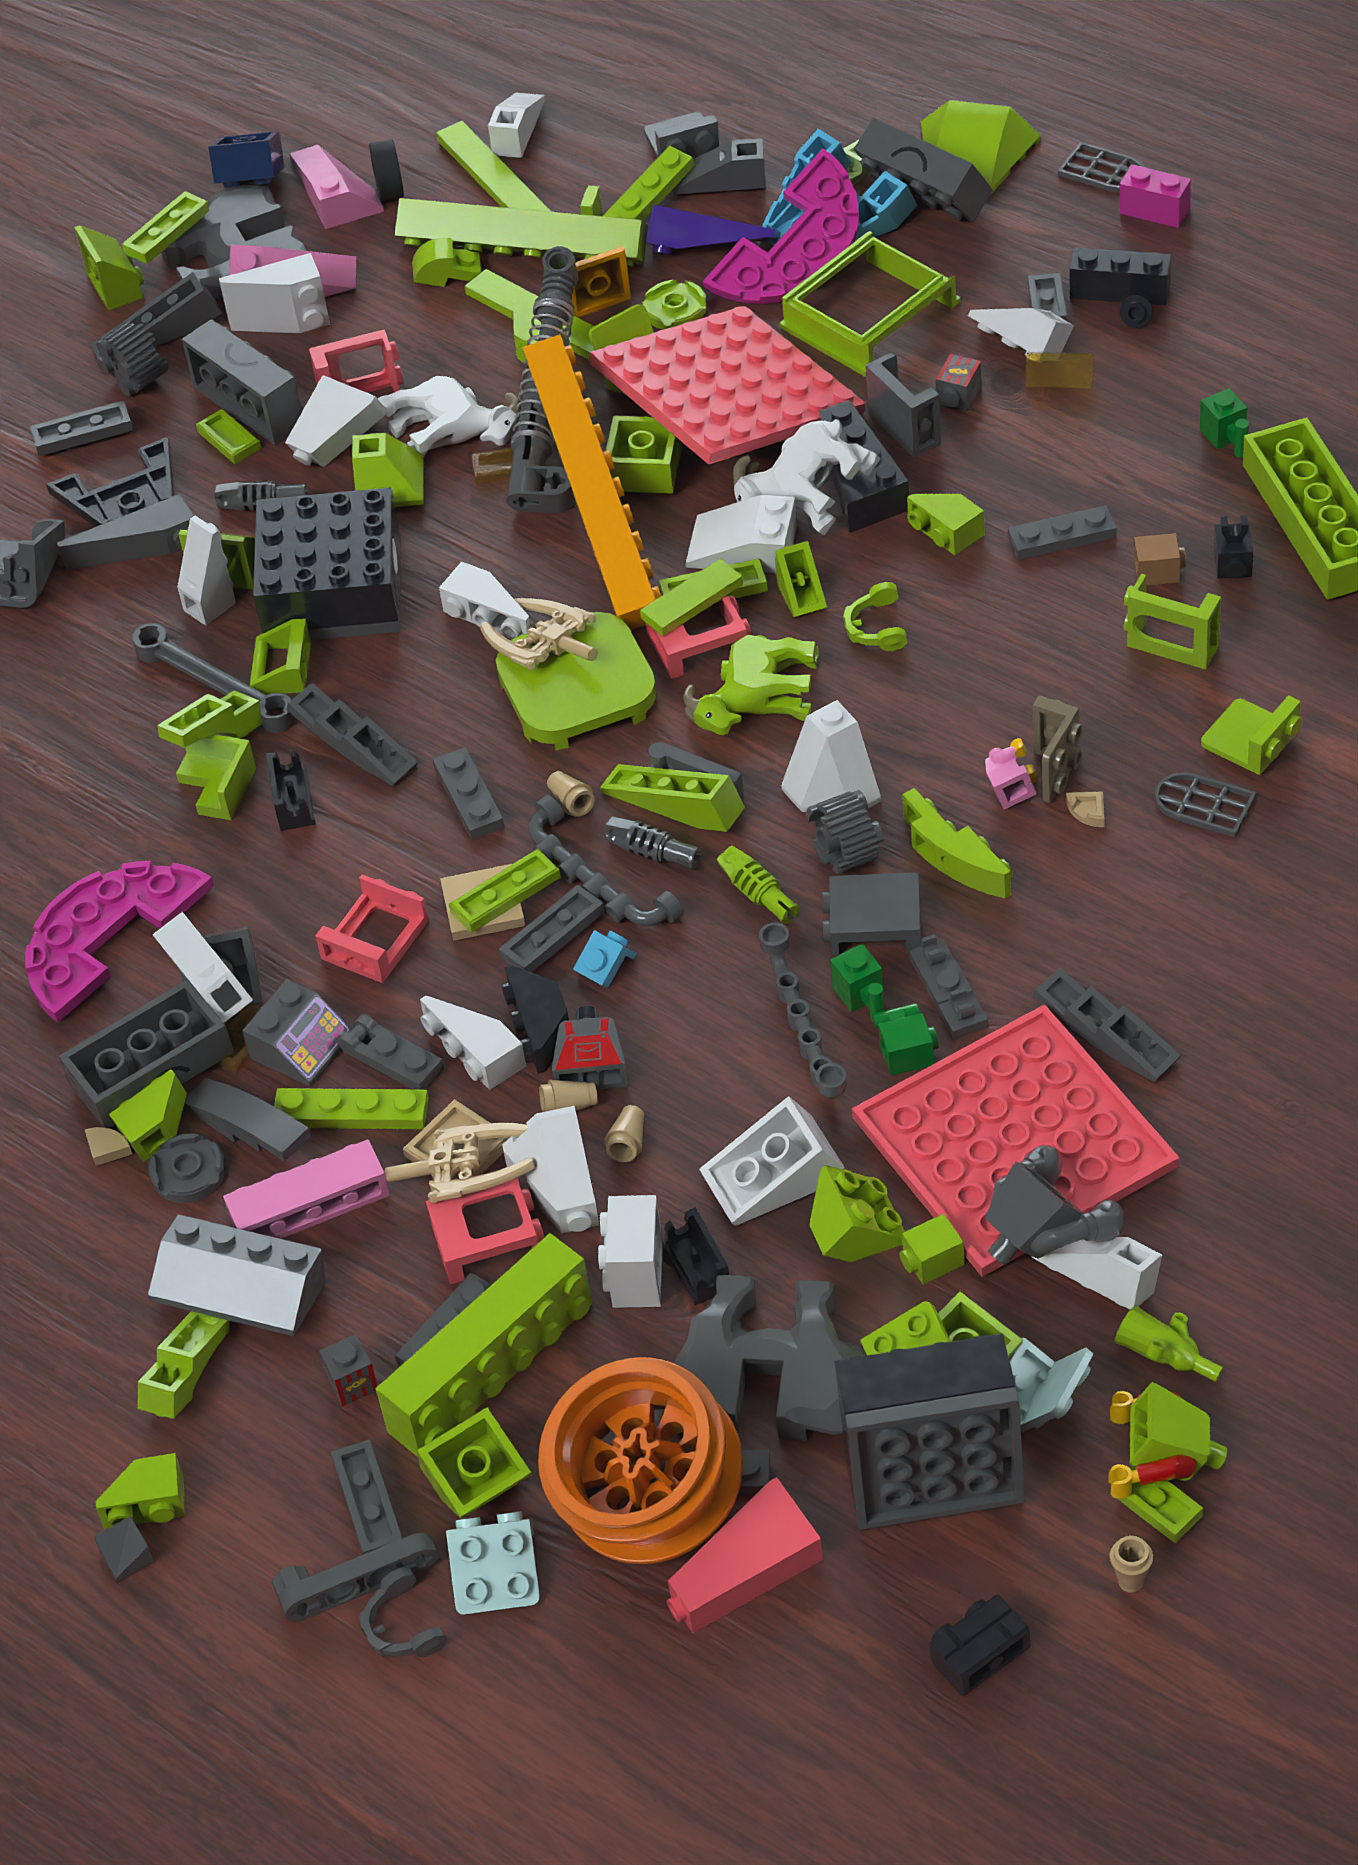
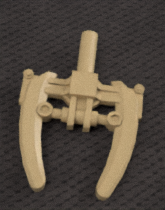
M533 598L514 599L523 610L552 616L550 621H538L535 624L536 629L531 627L527 630L528 635L526 639H519L515 643L501 635L488 622L482 623L480 627L486 641L494 649L509 657L512 662L524 666L528 670H533L535 663L544 662L550 652L559 656L567 651L588 661H594L598 655L596 648L571 638V635L575 632L584 631L587 622H595L594 613L587 612L578 607L572 608L554 601ZM531 644H533V645L536 644L534 647H532L531 649H529V646H530Z
M487 1123L472 1126L464 1125L443 1130L437 1129L434 1131L436 1140L433 1142V1150L429 1151V1159L386 1167V1180L389 1183L432 1175L434 1181H429L432 1192L428 1194L431 1203L462 1197V1195L499 1186L535 1168L533 1160L527 1158L509 1167L473 1177V1171L480 1168L479 1160L481 1154L479 1148H477V1140L511 1136L519 1137L528 1129L527 1125ZM464 1143L463 1149L455 1150V1145Z

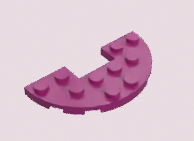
M822 148L783 192L784 199L804 213L768 253L745 237H742L703 280L704 288L718 296L736 302L750 304L781 302L783 296L853 244L856 240L859 225L858 200L856 190H854L848 173L841 163Z
M136 861L121 864L122 869L101 875L100 871L92 873L61 892L37 919L33 926L35 932L30 945L26 946L25 968L31 989L41 1008L57 1023L61 1021L111 977L108 967L90 955L137 915H140L159 929L181 912L187 911L214 887L212 877L200 870L179 863H172L170 867L152 865L151 861Z

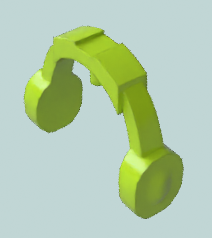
M884 582L871 587L870 594L859 598L852 605L846 607L843 619L847 636L853 643L880 646L884 651L899 650L907 644L905 630L899 627L883 629L878 634H865L856 628L862 626L861 619L855 620L861 613V610L871 605L876 607L889 605L898 599L897 586L894 583Z

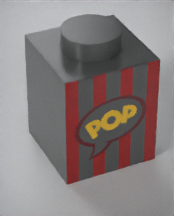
M953 354L949 355L936 378V392L939 394L940 405L965 411L969 410L982 386L981 361Z
M356 1334L319 1350L326 1377L342 1407L376 1392L378 1385L372 1363Z

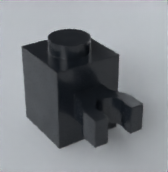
M1240 515V523L1228 524L1227 516L1220 517V524L1214 525V557L1217 579L1252 577L1253 546L1247 515Z

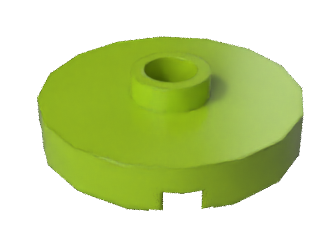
M667 280L656 284L647 291L643 306L646 309L651 325L665 330L686 322L702 319L706 313V295L702 288L693 282L685 281V284L677 283V280Z

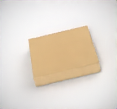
M512 864L440 878L453 941L525 926L521 903L472 933L450 912L449 908L450 902Z
M454 1099L403 1148L404 1156L412 1162L428 1160L429 1151L433 1150V1142L436 1140L434 1131L437 1129L443 1130L490 1122ZM510 1137L477 1140V1148H479L481 1154L479 1160L480 1168L473 1171V1177L481 1175L504 1153L502 1145ZM464 1143L455 1145V1150L463 1149Z

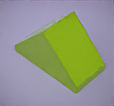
M805 541L774 550L777 585L793 617L827 608L809 542Z

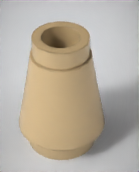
M556 771L549 776L547 787L551 790L566 814L579 817L587 814L592 809L595 798L589 785L561 771Z
M549 1080L548 1084H542L539 1088L542 1112L575 1106L577 1111L597 1105V1091L594 1082Z
M625 1106L605 1137L606 1152L616 1161H632L642 1151L644 1112L637 1106Z
M1137 1536L1121 1538L1113 1545L1110 1551V1561L1117 1576L1119 1586L1124 1591L1137 1592L1143 1587L1153 1561V1552L1150 1546Z

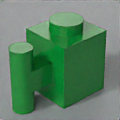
M1230 388L1200 400V431L1217 450L1233 443L1234 455L1238 458H1243L1244 435L1249 434L1247 406Z
M863 944L830 959L832 988L851 1013L867 1006L870 1012V1020L873 1022V1013L885 1011L881 966Z
M917 1003L872 1014L874 1027L879 1030L880 1049L890 1076L929 1067L934 1064V1049L939 1048L937 1033L934 1026L927 1027L923 1013H919Z

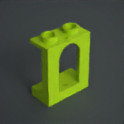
M1141 574L1136 584L1128 587L1124 597V606L1128 607V613L1124 621V631H1127V646L1206 670L1219 648L1221 596L1207 593L1199 608L1146 593V575ZM1146 615L1194 629L1193 649L1159 640L1142 633L1146 625Z

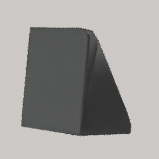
M131 1516L94 1537L100 1554L117 1582L154 1562L149 1547Z

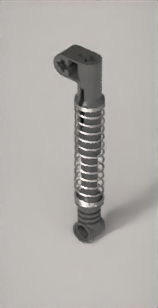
M557 246L549 249L542 258L544 273L540 296L533 305L532 313L534 317L531 319L533 327L529 329L531 337L527 340V345H530L532 339L539 342L559 334L561 335V333L565 336L562 339L563 342L567 340L566 346L570 344V327L573 325L574 305L571 300L573 288L578 282V272L572 251L567 247ZM538 319L541 324L535 325L534 320ZM563 325L567 326V328L561 330ZM537 329L539 335L533 336L532 330ZM525 360L524 367L526 369L522 372L524 380L520 383L522 391L518 395L521 402L517 404L519 413L515 415L517 424L513 426L515 434L511 437V450L514 455L506 503L512 509L523 512L563 513L570 510L576 500L565 469L562 467L545 466L546 459L551 456L554 437L530 369L527 367V360Z

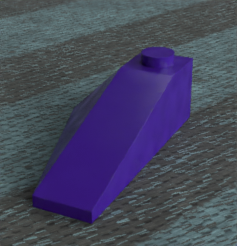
M653 205L646 243L654 245L653 251L671 255L673 249L684 251L737 244L742 237L751 242L779 239L780 232L775 229Z

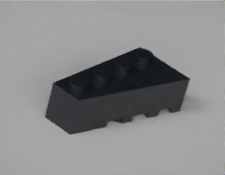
M847 400L820 410V421L833 422L835 419L840 421L842 429L839 438L848 444H858L880 457L879 462L868 476L858 470L852 480H848L842 475L840 464L833 465L832 467L834 485L840 497V505L843 514H845L849 533L907 512V497L909 496V482L851 401Z

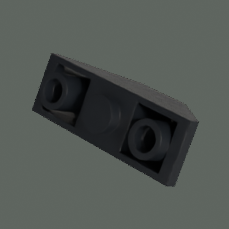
M513 965L505 967L507 982L501 984L503 995L507 1005L514 1004L516 1010L511 1011V1017L516 1033L523 1032L525 1036L524 1039H520L525 1060H533L537 1073L540 1074L545 1072L553 1061L559 1024L563 1021H569L568 1011L558 982Z

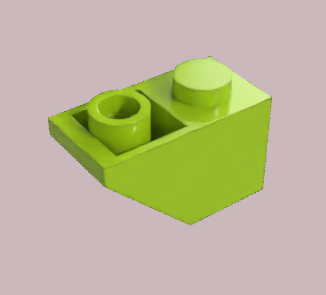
M911 494L907 497V517L911 526L916 530L922 531L936 545L945 548L954 556L985 535L984 510L962 494Z
M170 1069L161 1077L154 1079L150 1085L135 1096L121 1103L117 1109L109 1114L121 1134L143 1162L151 1158L153 1154L155 1155L160 1150L159 1146L162 1143L176 1136L187 1092L175 1073Z
M176 1453L135 1459L96 1500V1510L104 1530L130 1516L135 1525L148 1522L164 1523L173 1518L186 1516L183 1473Z

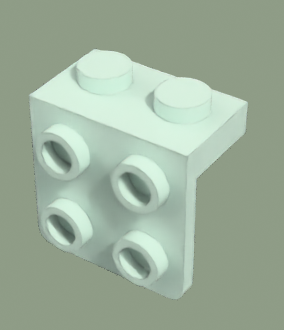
M1025 1337L1021 1338L1023 1344L1009 1357L1019 1398L1021 1433L1033 1427L1038 1429L1046 1421L1053 1418L1060 1419L1068 1412L1073 1403L1071 1395L1075 1387L1079 1386L1090 1372L1091 1368L1088 1364L1093 1356V1352L1088 1348H1084L1054 1362Z
M522 1511L498 1514V1523L481 1525L480 1517L455 1520L456 1529L446 1530L455 1607L458 1613L471 1614L530 1606L539 1601L540 1594L532 1539L534 1535L532 1518L523 1519Z

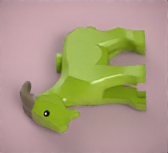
M747 635L742 637L731 646L729 660L722 661L721 678L722 681L726 682L716 693L696 699L693 696L695 692L694 685H689L683 694L686 705V717L700 728L712 731L718 735L728 734L733 724L741 722V715L735 713L755 715L770 713L789 714L805 721L806 716L811 712V703H804L802 698L789 697L783 694L793 693L801 696V692H809L811 688V675H780L777 673L790 665L803 663L810 668L817 669L818 646L813 641H801L790 637L780 640H769L763 635Z

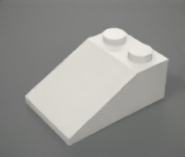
M311 253L219 278L231 331L303 333L330 325L321 277Z
M759 495L697 515L686 559V568L704 569L720 558L728 565L759 558L764 573L776 574L774 550L793 545L797 530L795 497Z
M788 1096L699 1170L731 1223L737 1226L816 1192L819 1172L824 1165L842 1170L845 1167L812 1115Z

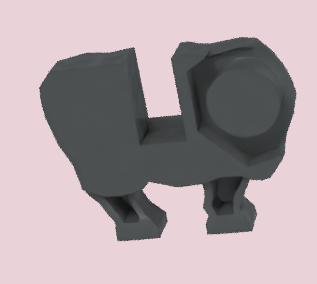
M240 185L222 189L206 200L208 201L210 211L163 250L161 255L169 269L177 267L182 262H188L196 256L204 255L210 268L194 270L184 266L177 267L178 279L181 281L194 272L213 295L214 299H223L219 278L229 276L231 245L266 246L306 251V248L298 238L292 225L285 227L282 208L280 204L275 202L272 192L267 187Z
M717 1276V1294L701 1313L691 1319L688 1339L675 1359L674 1364L685 1368L704 1383L716 1402L720 1404L732 1420L737 1433L739 1432L746 1374L781 1376L776 1413L779 1439L807 1441L806 1429L832 1435L843 1434L834 1361L848 1359L853 1356L867 1355L857 1345L839 1340L834 1324L829 1317L836 1309L837 1304L834 1284L824 1281H796L797 1303L794 1306L796 1325L790 1331L765 1328L746 1332L741 1329V1322L739 1320L745 1312L756 1306L755 1280L747 1276Z

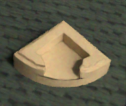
M1103 791L1066 793L1067 807L1077 820L1090 826L1104 827Z
M103 1127L85 1129L96 1166L132 1155L128 1141L119 1132Z

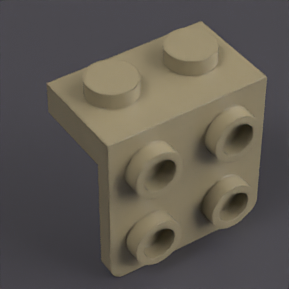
M1039 695L1033 704L1034 753L1043 756V801L1051 803L1057 793L1062 794L1065 790L1068 774L1071 769H1077L1081 762L1083 749L1079 748V740L1083 726L1079 724V708Z

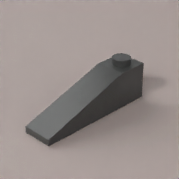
M192 272L123 322L128 320L135 327L143 323L145 328H148L149 332L153 334L156 341L152 345L156 347L190 334L206 322L222 314V311L210 291ZM100 338L90 344L97 358L101 357L96 346V342Z
M181 494L175 495L57 542L65 570L171 554L182 549L178 534L180 530H188L190 519L194 515Z

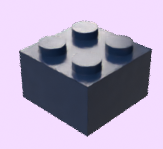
M279 131L223 136L208 146L214 184L223 183L225 188L242 185L241 181L253 180L254 184L270 183L272 178L277 177V174L285 167Z

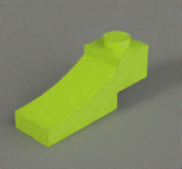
M234 690L221 699L206 694L158 724L157 727L160 738L185 748L200 739L221 733L240 739L247 736L249 732L263 723L260 715L259 700Z
M191 1311L157 1347V1362L138 1381V1409L154 1413L160 1417L175 1419L192 1400L193 1390L204 1367L217 1346L230 1331V1321Z

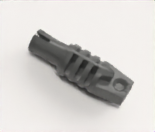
M268 480L267 482L258 481V483L255 481H249L248 483L246 481L220 484L216 485L214 492L217 508L246 511L247 507L250 510H256L257 500L308 495L306 483L278 485L274 480Z
M611 817L605 824L606 840L629 853H635L640 857L644 856L649 860L653 859L657 863L674 862L691 870L696 869L701 860L702 853L700 852L702 849L700 847L680 842L674 839V836L668 831H662L656 827L653 828L648 824L644 825L639 821Z

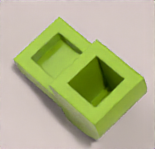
M448 237L436 238L424 243L416 251L412 261L414 282L445 287L447 278L471 281L481 273L479 253L466 249H454L452 238Z

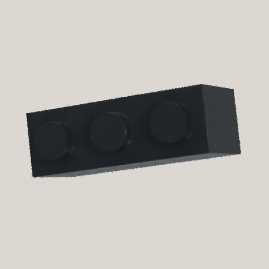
M1074 248L1069 268L1070 299L1123 302L1131 295H1141L1147 298L1152 305H1167L1171 278V254Z

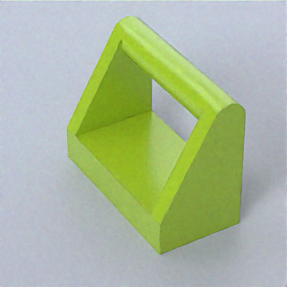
M292 619L256 637L250 687L263 694L300 693L305 689L311 647L306 619ZM268 649H288L286 665L265 674Z

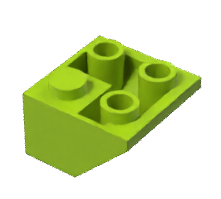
M387 433L352 436L355 491L391 487L394 493L395 507L424 504L423 454H420L419 451Z
M824 1165L820 1169L809 1225L824 1256L854 1262L903 1245L902 1233L905 1231L901 1225L902 1219L894 1210L887 1196L886 1186L879 1179Z

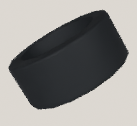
M388 139L369 143L379 200L386 201L403 198L404 189L394 140Z

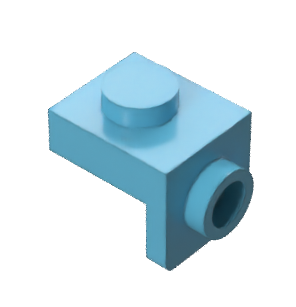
M594 930L573 970L609 988L625 956L634 960L637 953L626 947L629 940L610 930L608 935L604 936Z

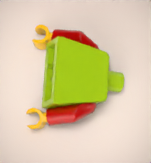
M1151 1382L1142 1394H1138L1137 1398L1133 1399V1396L1126 1391H1118L1113 1395L1112 1405L1110 1406V1420L1117 1424L1130 1422V1464L1137 1467V1470L1131 1471L1128 1466L1117 1464L1109 1471V1483L1111 1484L1112 1497L1116 1499L1128 1497L1132 1492L1133 1483L1141 1482V1485L1144 1486L1165 1480L1179 1479L1187 1481L1191 1480L1203 1465L1215 1470L1223 1465L1227 1456V1447L1210 1440V1417L1206 1412L1185 1401L1178 1393L1168 1391L1160 1385Z

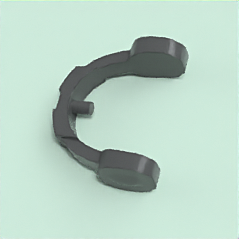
M401 1567L387 1574L381 1580L380 1584L382 1587L370 1598L365 1609L360 1612L361 1630L368 1639L366 1640L370 1647L382 1657L386 1655L406 1656L414 1653L417 1657H426L439 1651L447 1643V1639L440 1627L427 1629L412 1637L410 1641L401 1644H392L376 1637L386 1632L383 1624L373 1629L378 1608L387 1599L401 1595L416 1583V1578L410 1567Z

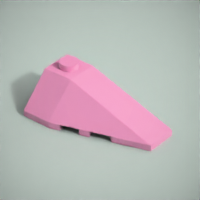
M315 145L289 153L325 229L384 212L375 190L321 146Z
M231 245L229 275L311 253L321 277L324 296L328 297L356 288V256L266 246Z

